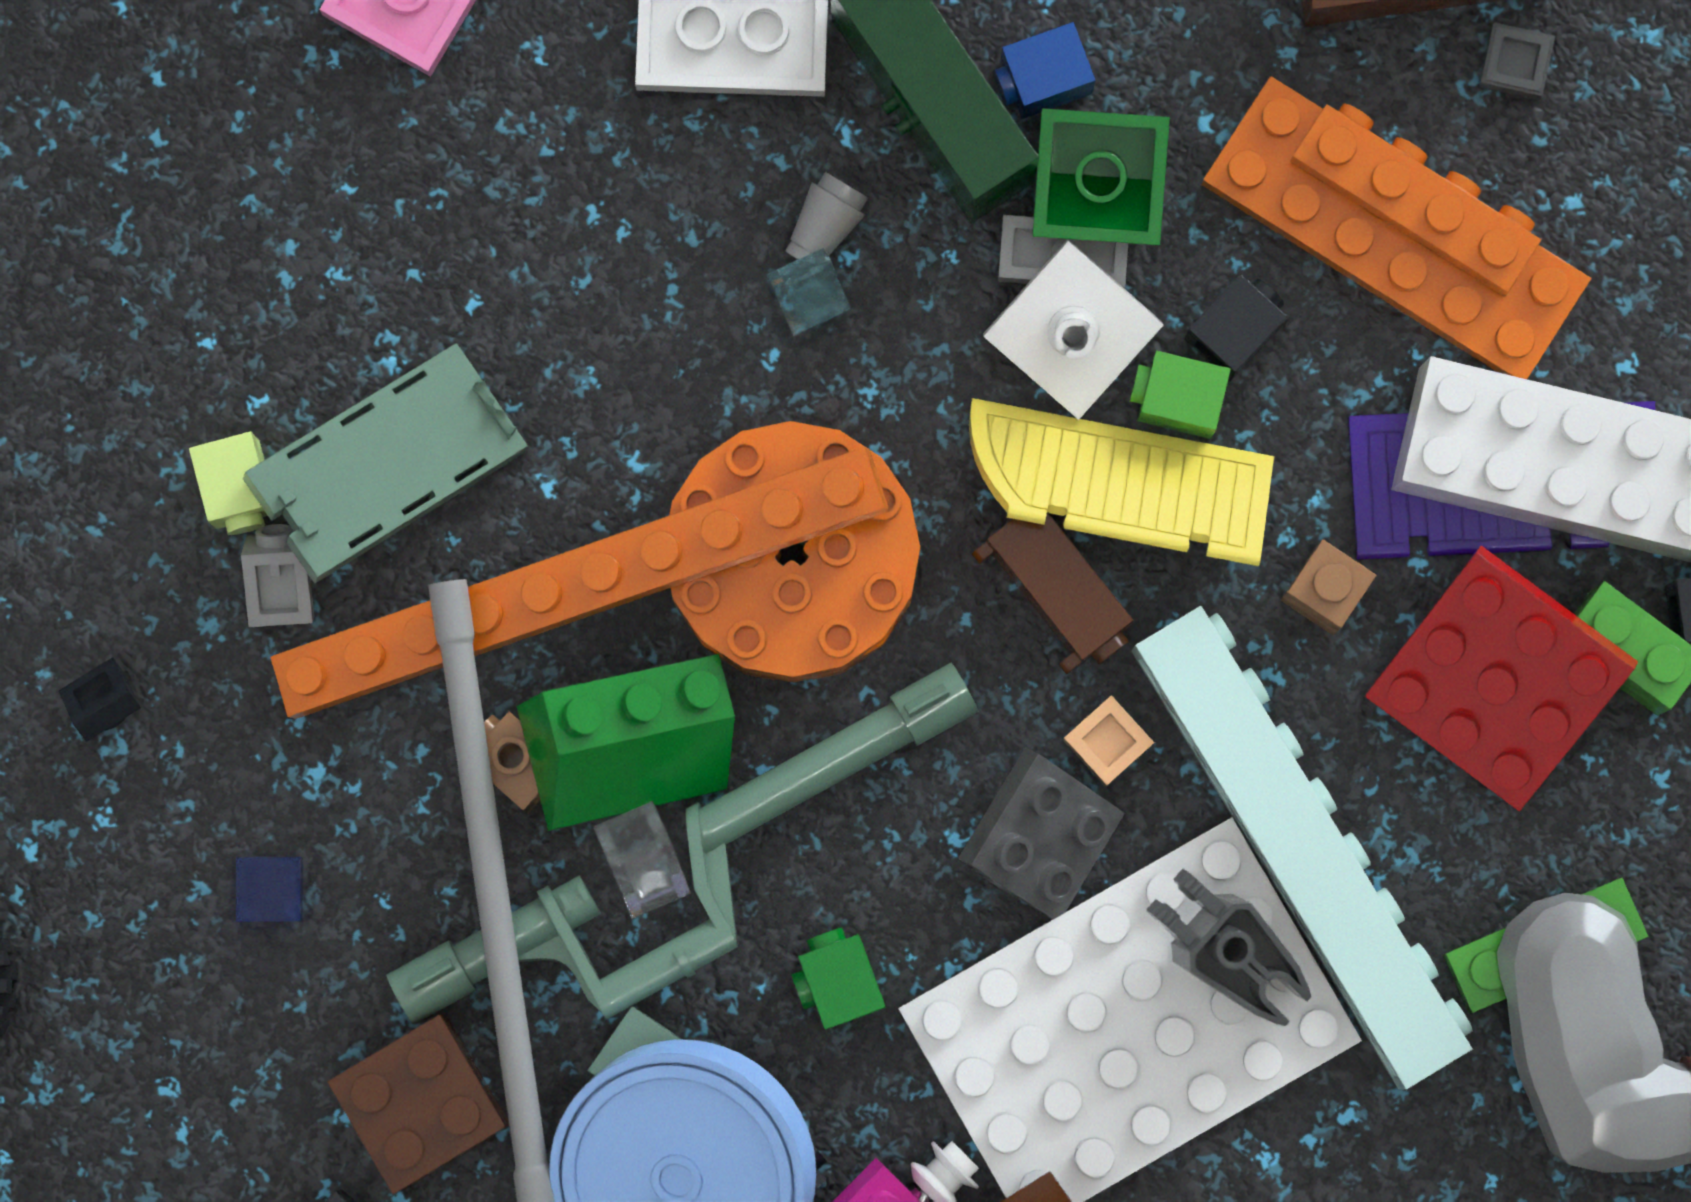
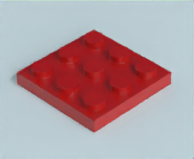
M1480 546L1375 680L1365 697L1520 812L1635 670L1638 661L1486 548Z

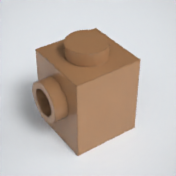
M510 711L501 721L493 714L484 722L493 784L518 807L529 814L540 801L520 720Z

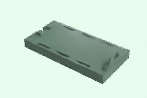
M456 343L247 470L243 480L271 521L281 515L284 516L294 531L288 535L286 543L316 584L525 453L528 445L486 386L485 380L481 379ZM421 378V380H419V381H417L416 383L412 384L411 386H409L408 388H406V389H404L403 391L399 392L398 394H395V393H397L398 391H400V390H402L403 388H405L406 386L410 385L411 383H413V382H415L416 380H418V379ZM367 410H369L367 413L363 414V415L360 416L359 418L355 419L354 421L350 422L349 424H347V425H345V426L343 427L344 424L348 423L349 421L353 420V419L356 418L357 416H359V415H361L362 413H364V412H366ZM316 442V444H314L313 446L309 447L308 449L296 455L295 457L289 459L290 457L294 456L295 454L299 453L303 449L307 448L308 446ZM482 463V468L458 483L456 482V478ZM430 495L429 501L425 502L424 504L417 507L416 509H414L406 515L402 513L409 507L413 506L414 504L418 503L419 501ZM378 527L377 533L353 548L349 546Z

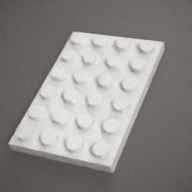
M1233 817L898 1008L1005 1198L1051 1171L1072 1202H1084L1362 1041ZM1182 869L1192 874L1213 894H1234L1251 903L1299 965L1311 993V998L1308 1002L1293 994L1278 979L1273 978L1269 981L1260 976L1267 982L1265 988L1267 999L1290 1021L1286 1026L1275 1024L1253 1014L1172 962L1171 943L1175 938L1146 909L1157 899L1174 909L1180 915V919L1188 925L1202 908L1195 901L1188 899L1173 879Z

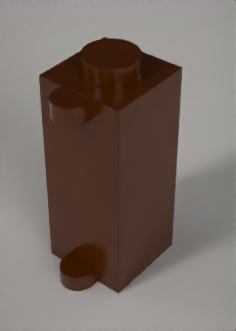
M1048 512L1044 525L1012 519L971 554L978 564L983 563L993 555L1069 651L1070 655L1058 664L1066 675L1077 666L1083 664L1091 656L1099 665L1129 642L1122 632L1130 627L1133 619Z

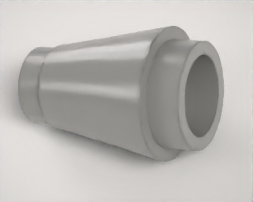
M825 172L818 185L813 182L811 183L790 238L791 242L785 251L818 271L822 262L831 255L863 219L865 214L861 210L868 197Z

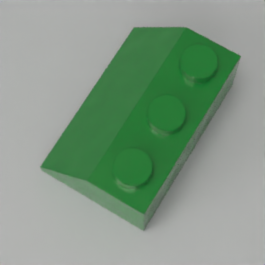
M719 654L544 691L516 706L548 831L721 792L727 789L735 714Z

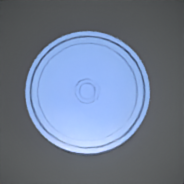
M667 1040L640 1046L626 1052L604 1067L580 1090L567 1107L557 1127L550 1154L549 1176L555 1202H813L816 1185V1162L812 1140L801 1112L791 1096L770 1073L751 1059L720 1045L696 1040Z

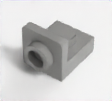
M267 525L257 529L255 534L246 535L241 553L249 627L313 623L314 606L311 578L286 543L288 535L294 532L290 525Z

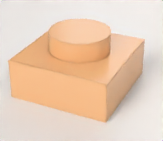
M1112 695L1063 738V741L1105 787L1154 744V741Z

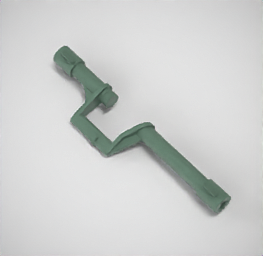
M951 662L890 696L892 703L701 808L700 802L686 809V827L694 890L710 919L600 979L574 931L575 928L601 914L590 891L579 875L551 890L549 885L537 891L539 898L512 912L519 962L547 960L557 961L567 966L575 975L588 1001L607 1020L685 976L689 978L695 975V970L737 948L726 845L905 745L914 742L918 746L978 713V708L955 666ZM481 930L454 945L448 940L386 975L396 998L413 1025L476 991L475 984L488 977Z

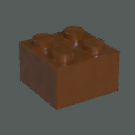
M439 1014L327 1081L392 1194L401 1193L509 1128V1120L447 1015Z

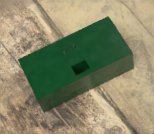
M831 0L832 22L887 100L881 104V108L887 116L892 112L896 113L901 121L895 125L898 133L903 136L909 132L971 224L1034 183L1039 156L931 0Z

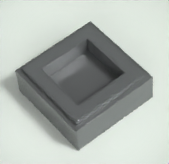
M1494 22L1490 28L1478 88L1539 101L1543 96L1555 36Z

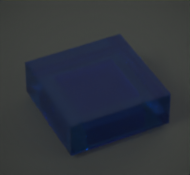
M236 858V922H303V858Z

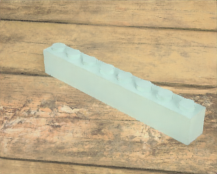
M1199 606L1136 644L1131 652L1397 1088L1407 1090L1471 1051L1473 1048L1465 1036L1473 1032L1472 1026L1453 998L1444 1003L1431 982V980L1439 976L1438 971L1422 945L1417 943L1410 947L1397 925L1405 921V918L1390 892L1385 887L1376 892L1364 872V869L1369 867L1371 863L1357 838L1351 832L1342 836L1333 822L1330 814L1337 811V807L1324 784L1318 777L1309 782L1296 759L1304 754L1295 736L1284 722L1275 727L1262 706L1270 701L1262 682L1251 668L1242 672L1229 650L1236 646V642L1227 625L1218 613L1208 617L1202 606Z

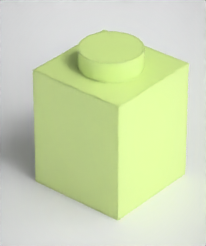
M250 431L189 448L207 521L216 529L226 527L228 535L242 534L265 526L263 517L268 515L243 480L247 470L264 461L259 439Z

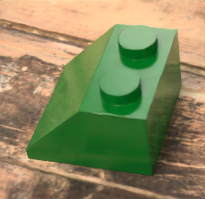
M1042 108L1033 237L1160 245L1170 117Z

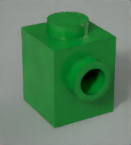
M843 927L806 940L810 952L798 956L803 969L792 973L791 976L803 1009L806 1010L816 1006L825 1030L886 1008L859 934L846 938Z

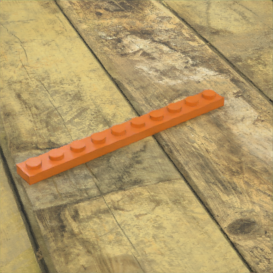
M866 447L856 449L469 586L468 591L475 633L473 640L474 656L889 512L871 451ZM430 600L270 656L287 716L294 719L443 668L441 649L435 637Z

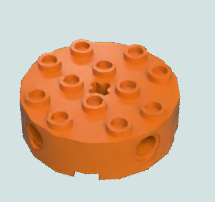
M793 421L741 431L698 461L674 497L670 515L865 446L840 430ZM871 451L889 512L803 541L805 543L803 554L806 562L802 565L793 560L787 562L784 566L778 563L781 558V551L777 550L671 588L676 608L706 650L714 655L719 654L720 659L745 675L795 683L843 674L884 646L911 604L920 555V542L910 497L881 456Z

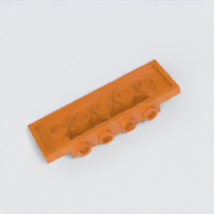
M1270 76L1208 171L1201 185L1494 371L1528 379L1592 278L1540 246L1539 243L1542 239L1531 233L1535 223L1527 215L1508 205H1503L1500 211L1497 212L1477 199L1481 189L1467 177L1457 172L1449 171L1444 178L1424 166L1428 156L1415 144L1400 137H1396L1393 143L1390 144L1370 131L1374 125L1373 120L1361 110L1345 103L1341 105L1338 111L1328 104L1323 109Z

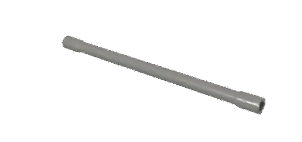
M467 579L429 584L428 588L435 637L442 655L515 1162L513 1178L517 1202H555L550 1184V1165L547 1161L473 649L475 633Z

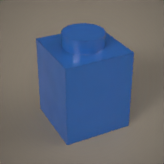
M1074 22L1002 47L1000 58L1002 67L994 70V77L1004 104L1007 106L1016 103L1021 119L1041 113L1042 108L1053 109L1092 95L1096 80Z

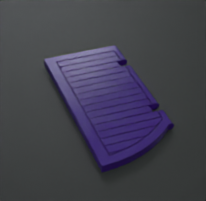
M1655 401L1625 402L1626 404L1655 410ZM1409 413L1348 417L1357 560L1410 557L1409 538L1427 537L1428 556L1474 554L1480 546H1483L1491 553L1552 550L1551 531L1554 529L1391 490ZM1569 533L1570 549L1609 547V542Z

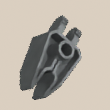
M1182 869L1173 879L1188 899L1195 901L1202 908L1188 925L1180 919V915L1174 909L1157 899L1146 909L1175 938L1171 943L1172 962L1253 1014L1275 1024L1286 1026L1290 1021L1267 999L1265 995L1267 982L1260 976L1269 981L1273 978L1278 979L1293 994L1308 1002L1311 998V993L1299 965L1251 903L1234 894H1213L1192 874Z

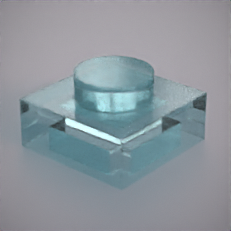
M824 248L766 274L793 336L851 309L833 264Z

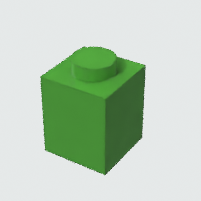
M1156 350L1151 366L1138 365L1130 402L1141 404L1137 421L1211 439L1217 428L1231 369Z

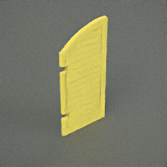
M972 398L969 434L974 460L990 492L1007 512V518L1044 525L1047 512L1061 516L1066 515L1063 523L1064 529L1182 552L1188 551L1190 539V541L1208 543L1207 557L1259 566L1274 456L1084 419L1078 420L1073 417Z

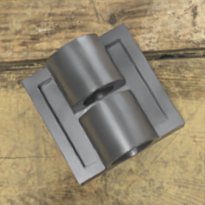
M1024 748L958 858L971 866V869L984 879L1024 901L1043 915L1055 919L1067 911L1125 813L1040 754Z

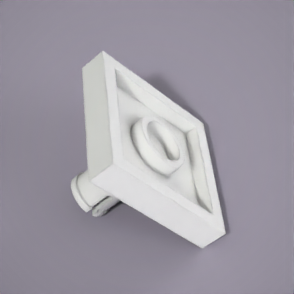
M1067 239L983 333V337L1079 420L1162 328L1163 322Z

